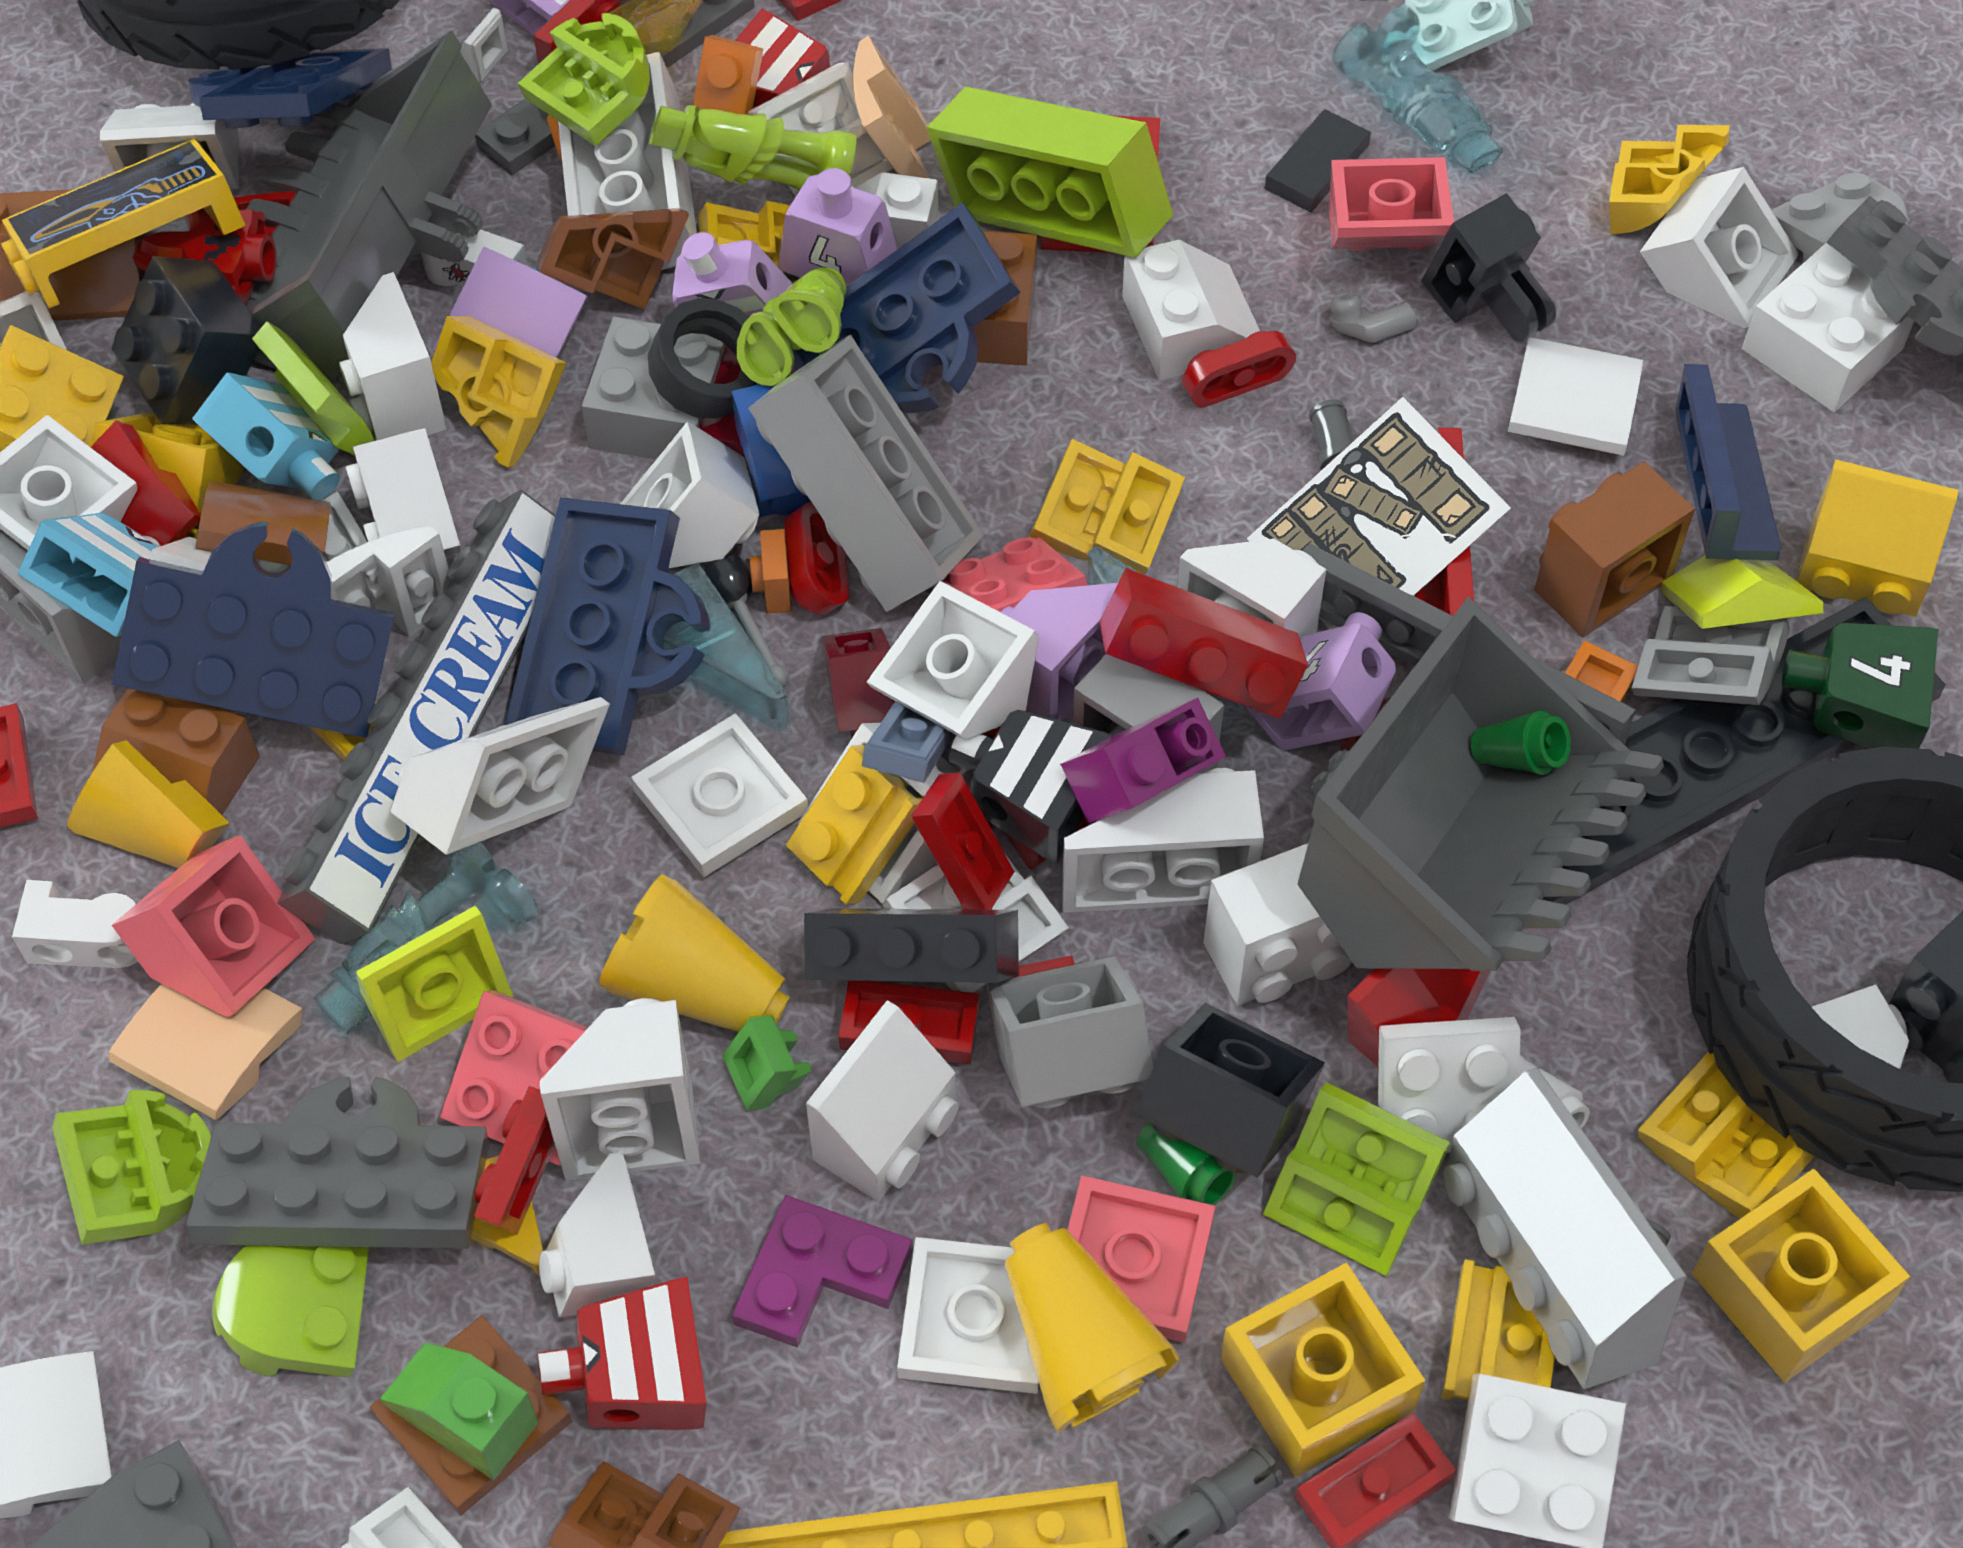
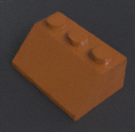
M74 189L0 193V243L10 240L2 222L3 219ZM153 230L51 273L48 279L60 303L50 309L46 305L52 320L125 317L135 297L137 285L142 281L146 272L135 265L132 257L137 243L141 242L143 237L152 235ZM0 244V302L26 291L18 275L16 276Z

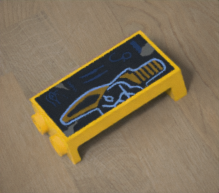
M192 139L3 219L2 222L10 240L0 244L28 296L39 292L50 309L60 304L48 279L49 275L55 271L202 208L224 235L244 227L245 224L224 174L199 143Z

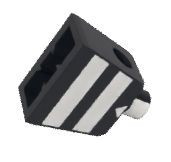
M1016 710L1009 713L994 739L983 734L966 740L956 736L950 749L949 762L974 772L971 779V793L987 821L1047 860L1057 864L1064 852V838L1075 833L1084 817V813L1060 764L1113 735L1038 714Z

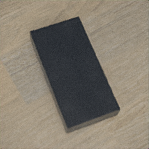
M1324 109L1266 175L1264 189L1312 213L1330 192L1331 160L1358 159L1369 146L1371 132Z

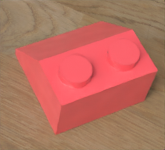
M1445 157L1331 160L1329 222L1332 249L1364 251L1369 248H1407L1418 250L1425 247H1440L1454 222Z
M241 835L196 853L111 925L151 979L225 1017L234 1015L316 940L302 919L277 904L282 894L281 890Z

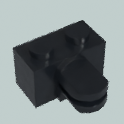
M1507 193L1452 223L1421 281L1454 323L1488 305L1515 341H1524L1533 336L1537 331H1542L1549 327L1555 321L1556 309L1554 302L1532 275L1529 266L1526 264L1541 237L1535 230L1530 216L1525 211L1519 209Z

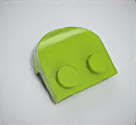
M609 13L602 14L603 22L580 25L577 19L572 18L554 28L550 34L557 48L517 83L526 100L595 146L641 105L647 94L650 78L647 55L637 31L627 20Z
M129 1090L125 1105L56 1113L52 1129L82 1245L160 1233L177 1223L190 1211L211 1140L210 1131L197 1113L193 1112L189 1117L181 1110L165 1102V1094L150 1090Z
M246 1245L231 1260L214 1293L212 1319L217 1336L222 1335L231 1349L240 1356L239 1362L243 1367L263 1376L275 1377L278 1369L350 1377L356 1364L369 1247Z

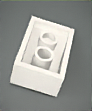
M1216 768L1205 773L1194 774L1132 809L1103 818L1065 837L1062 912L1208 904L1212 879L1261 861L1264 834L1255 770L1234 771L1229 768Z

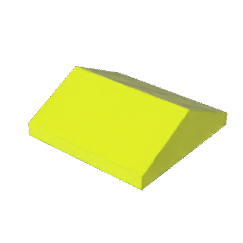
M1704 555L1662 582L1663 595L1702 629L1823 614L1822 600L1779 567L1760 560L1706 559Z
M476 905L356 971L360 993L397 1062L472 1021L483 991L494 990L512 998L514 997L483 916Z

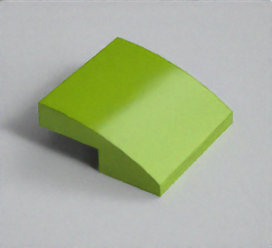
M266 321L252 340L278 368L273 375L337 448L354 456L353 447L375 441L364 420L295 341L280 328Z
M1326 1082L1317 1094L1295 1148L1286 1158L1263 1215L1387 1277L1422 1207L1451 1142Z

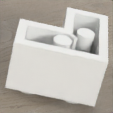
M425 428L353 447L357 463L346 466L358 510L370 507L375 521L363 525L368 542L389 534L432 526L440 535L445 556L460 553V543Z

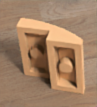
M867 36L859 41L853 71L855 102L863 127L899 175L930 179L916 151L931 141L926 129L928 124L913 97L871 38Z
M161 984L122 1031L109 1051V1062L216 1121L259 1081L260 1063L297 1031L301 1025L302 1008L263 987L234 1015L225 1017Z

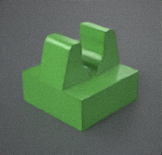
M772 1015L750 1017L722 1055L746 1111L764 1109L771 1106L778 1096L797 1089L811 1072L809 1062H793L789 1052L798 1042V1038L792 1031L778 1029Z

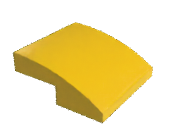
M1071 439L1028 537H1040L1054 550L1062 554L1122 571L1128 568L1138 573L1146 574L1186 477L1134 452L1131 453L1126 463H1123L1075 439Z
M1709 1051L1638 1129V1138L1653 1153L1740 1219L1789 1186L1815 1157L1797 1147L1792 1136L1789 1135L1785 1139L1746 1106L1716 1066L1714 1053L1709 1054Z

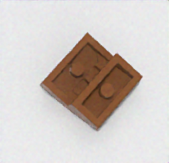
M209 480L199 523L196 549L213 551L232 531L254 523L268 522V536L255 549V558L257 560L291 565L292 554L287 545V540L293 528L304 533L324 555L331 502Z
M603 1461L559 1522L548 1546L552 1548H718L741 1507L680 1473H677L666 1492L662 1494Z

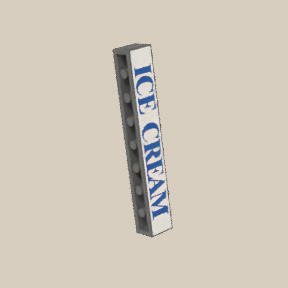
M522 489L500 502L495 499L491 500L476 517L473 529L478 533L471 546H466L451 563L447 575L452 578V581L445 594L438 595L426 609L421 619V623L426 626V629L419 642L411 644L398 660L394 672L400 677L393 690L386 692L372 708L367 719L372 728L364 743H358L343 761L340 774L345 776L342 784L337 793L328 796L317 809L311 825L317 829L308 846L300 848L294 854L283 872L282 878L288 883L277 904L339 944L370 932L420 834L390 812L399 787L397 780L402 767L408 761V758L472 737L528 629L556 515Z

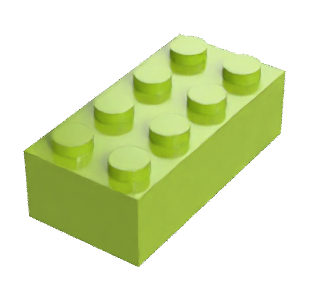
M965 86L926 127L955 208L964 203L976 221L1136 258L1173 216L1146 122Z

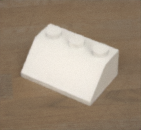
M601 697L503 725L476 736L408 758V761L404 764L398 775L399 787L390 812L447 855L567 809L573 803L610 703Z
M642 998L630 1001L623 1007L605 1009L540 1080L541 1097L565 1181L592 1178L607 1156L615 1152H623L628 1173L700 1164L693 1089L676 1000L660 1002L656 999Z

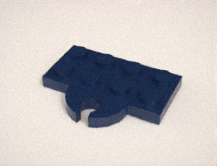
M389 48L311 51V55L274 65L240 69L224 67L219 70L199 73L198 78H189L188 80L192 103L195 106L201 107L203 120H225L226 128L255 126L260 124L259 118H278L279 126L284 127L309 124L313 122L312 115L334 110L335 102L355 98L354 91L368 89L375 84V79L391 71L392 65Z
M961 203L846 286L847 291L840 313L842 327L840 336L833 345L851 335L900 410L906 413L928 412L939 408V404L934 394L927 387L921 386L925 373L934 366L943 365L942 377L959 394L966 386L977 364L979 344L973 326L1020 294L1021 291L973 214L964 203ZM802 348L793 350L796 371L825 351L817 353L805 351Z
M560 497L505 725L601 697L610 705L592 751L625 755L638 696L662 694L682 684L700 665L705 654L696 647L683 644L675 649L665 650L663 644L667 629L677 622H687L698 632L711 631L710 619L702 598L678 576L667 573L680 517L673 511Z
M268 522L254 523L232 531L213 549L204 571L142 557L137 559L111 685L367 738L370 728L367 719L375 705L394 613L331 599L332 574L322 551L304 533L294 528L292 529L287 540V545L292 554V564L286 570L279 573L265 571L259 566L255 558L256 547L268 536Z

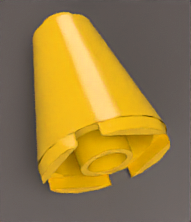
M661 874L650 886L634 910L633 914L637 917L626 935L620 934L603 968L599 985L609 991L611 995L631 1001L642 998L656 999L660 1002L676 1000L679 1015L736 1032H740L750 1017L772 1015L777 1024L791 998L781 992L786 978L681 883L665 874Z
M1042 1223L1025 1231L1010 1242L1015 1253L1006 1259L1004 1264L1048 1416L1057 1433L1062 1432L1069 1424L1072 1427H1076L1139 1393V1387L1144 1384L1143 1377L1154 1372L1159 1380L1180 1364L1181 1358L1172 1344L1066 1228L1051 1231L1047 1223Z

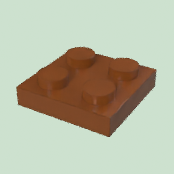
M482 1315L443 1347L473 1355L528 1392L539 1422L494 1481L381 1403L380 1398L369 1406L377 1420L460 1516L573 1422L570 1413L553 1394H541L539 1378Z

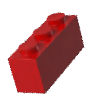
M1128 568L1124 569L1099 621L1105 654L1281 719L1308 667L1298 633Z

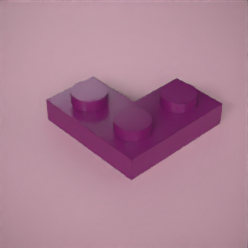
M785 1195L733 1311V1325L798 1348L823 1287L888 1309L913 1251V1239Z

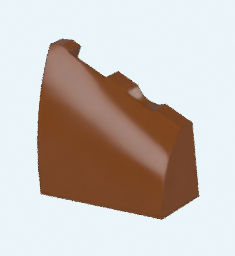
M680 208L560 216L548 235L537 259L538 270L544 275L594 294L596 290L645 310L664 262L669 263L689 213Z

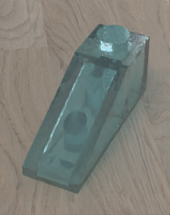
M696 563L673 574L687 583L702 598L710 619L711 631L698 632L687 622L682 621L671 625L664 635L663 644L665 650L675 649L683 644L696 647L705 654L700 665L686 681L778 732L789 728L790 720L786 692L700 564Z

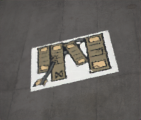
M1402 397L1247 539L1250 542L1276 539L1293 550L1301 551L1310 543L1414 596L1511 508L1410 403ZM1319 617L1329 630L1338 628V626Z

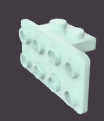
M1405 0L1415 65L1421 72L1428 73L1509 37L1514 32H1520L1534 26L1530 3L1536 0Z

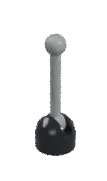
M727 556L716 560L707 566L700 575L699 580L708 598L717 606L735 609L766 669L764 676L766 684L772 689L785 687L789 681V673L786 668L777 665L745 604L752 592V580L744 560L739 556Z

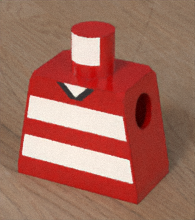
M761 9L735 39V41L764 48L753 109L830 68L829 51L825 45L765 9Z
M688 1277L676 1278L585 1305L577 1310L576 1335L578 1347L537 1352L541 1394L549 1395L583 1390L588 1426L608 1429L695 1430L704 1428L707 1402Z

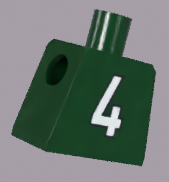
M1840 623L1833 627L1822 656L1789 650L1783 669L1782 687L1817 693L1813 724L1821 732L1868 748L1886 746L1919 749L1930 728L1939 629Z

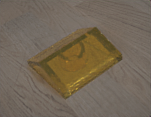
M629 0L609 12V14L622 17L631 23L637 31L646 53L671 51L703 0Z

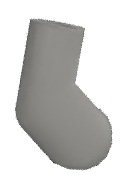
M1353 293L1339 294L1330 303V310L1333 314L1329 320L1337 332L1369 343H1376L1414 329L1417 324L1415 312L1408 302H1403L1375 313L1361 309V299Z

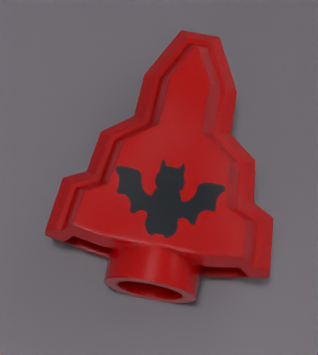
M253 209L239 210L245 226L226 235L220 231L212 219L201 221L189 231H161L143 237V240L137 243L132 257L135 265L145 271L153 256L214 261L244 305L247 304L252 294L255 282H270L275 275L277 266L275 242L271 235L265 234V215L262 211H254Z

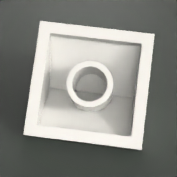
M48 415L0 452V529L27 550L41 521L46 519L104 513L121 522L137 491V484L134 480Z
M939 581L867 680V683L871 688L966 740L1002 726L1010 712L1016 710L1026 711L1039 636L1035 630Z

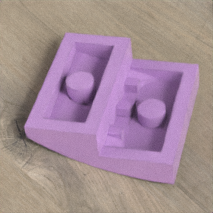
M483 246L449 316H471L558 358L588 297L551 277ZM439 337L433 347V351L436 349Z

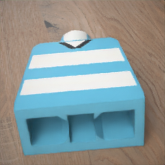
M227 372L192 418L247 470L264 483L303 489L312 499L316 500L327 497L339 483V474L329 465V462L339 451V448L330 441L282 384Z
M104 513L46 519L41 521L17 574L108 633L118 637L122 635L136 561L139 557L150 559L152 549L160 547V544L154 538L142 536L117 519Z

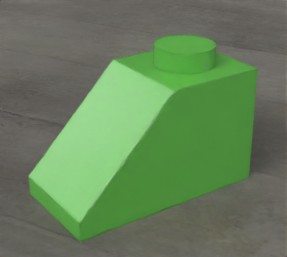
M426 1342L380 1398L381 1403L493 1481L539 1423L528 1392L469 1353Z

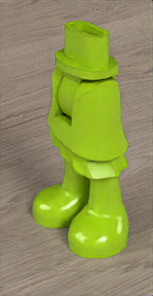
M687 105L684 112L660 106L650 134L649 144L672 150V159L680 161L683 157V160L688 165L720 177L728 183L735 180L742 186L748 180L763 179L785 184L799 191L808 177L819 175L827 169H841L850 176L857 142L855 134L841 130L823 133L784 129L785 125L782 117L767 120L766 114L746 115L717 109L699 110L700 107L694 105Z
M817 268L809 271L791 284L785 292L769 300L764 306L763 312L753 313L742 325L737 340V360L742 371L752 381L768 386L779 384L793 370V350L802 348L805 351L820 353L830 349L838 340L842 327L840 313L847 291L845 281L839 271L832 268Z

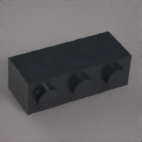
M829 908L804 913L805 980L998 983L1019 976L1018 910Z

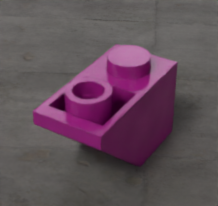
M1197 697L1116 734L1060 765L1087 822L1091 823L1140 805L1223 759L1226 755Z

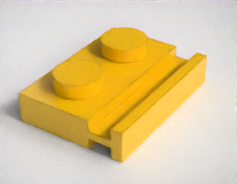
M865 745L850 746L786 843V846L826 886H833L842 895L840 900L846 905L858 904L863 900L913 826L914 821L911 815L922 800L911 795L906 790L908 785L898 776L863 767L862 761Z
M1464 1259L1459 1278L1441 1399L1451 1401L1452 1397L1468 1400L1473 1374H1484L1550 1388L1555 1356L1551 1350L1548 1335L1533 1312L1525 1310L1517 1300L1512 1281L1504 1267L1495 1266V1269L1475 1266V1261Z

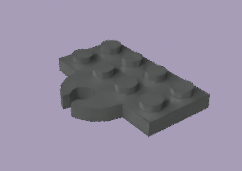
M1869 196L1840 225L1827 243L1873 279L1871 290L1874 297L1895 324L1901 323L1906 316H1909L1922 327L1915 335L1917 341L1943 354L1954 356L1963 354V269L1951 260L1953 258L1952 253L1943 243L1930 236L1923 238L1906 225L1907 219L1896 206L1884 200L1877 202Z
M350 1076L332 1080L310 1090L292 1106L283 1124L215 1123L186 1223L190 1244L469 1248L475 1220L474 1214L478 1205L475 1201V1191L478 1181L484 1172L489 1149L486 1126H421L418 1106L407 1090L387 1079L375 1077L371 1084L374 1106L361 1114H346L344 1112L353 1105Z

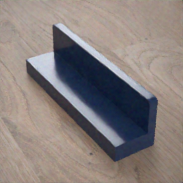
M1684 364L1675 408L1676 419L1706 559L1776 561L1780 556L1781 544L1748 407L1745 404L1717 403L1709 366L1707 364Z

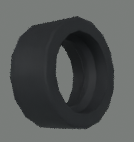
M697 298L677 305L664 317L647 355L649 376L658 393L675 409L693 417L718 419L733 414L732 391L759 384L752 381L742 371L741 367L738 378L734 382L727 384L708 383L696 378L681 365L674 351V346L677 339L683 335L690 333L705 334L724 343L737 359V340L742 325L749 317L741 309L717 299Z

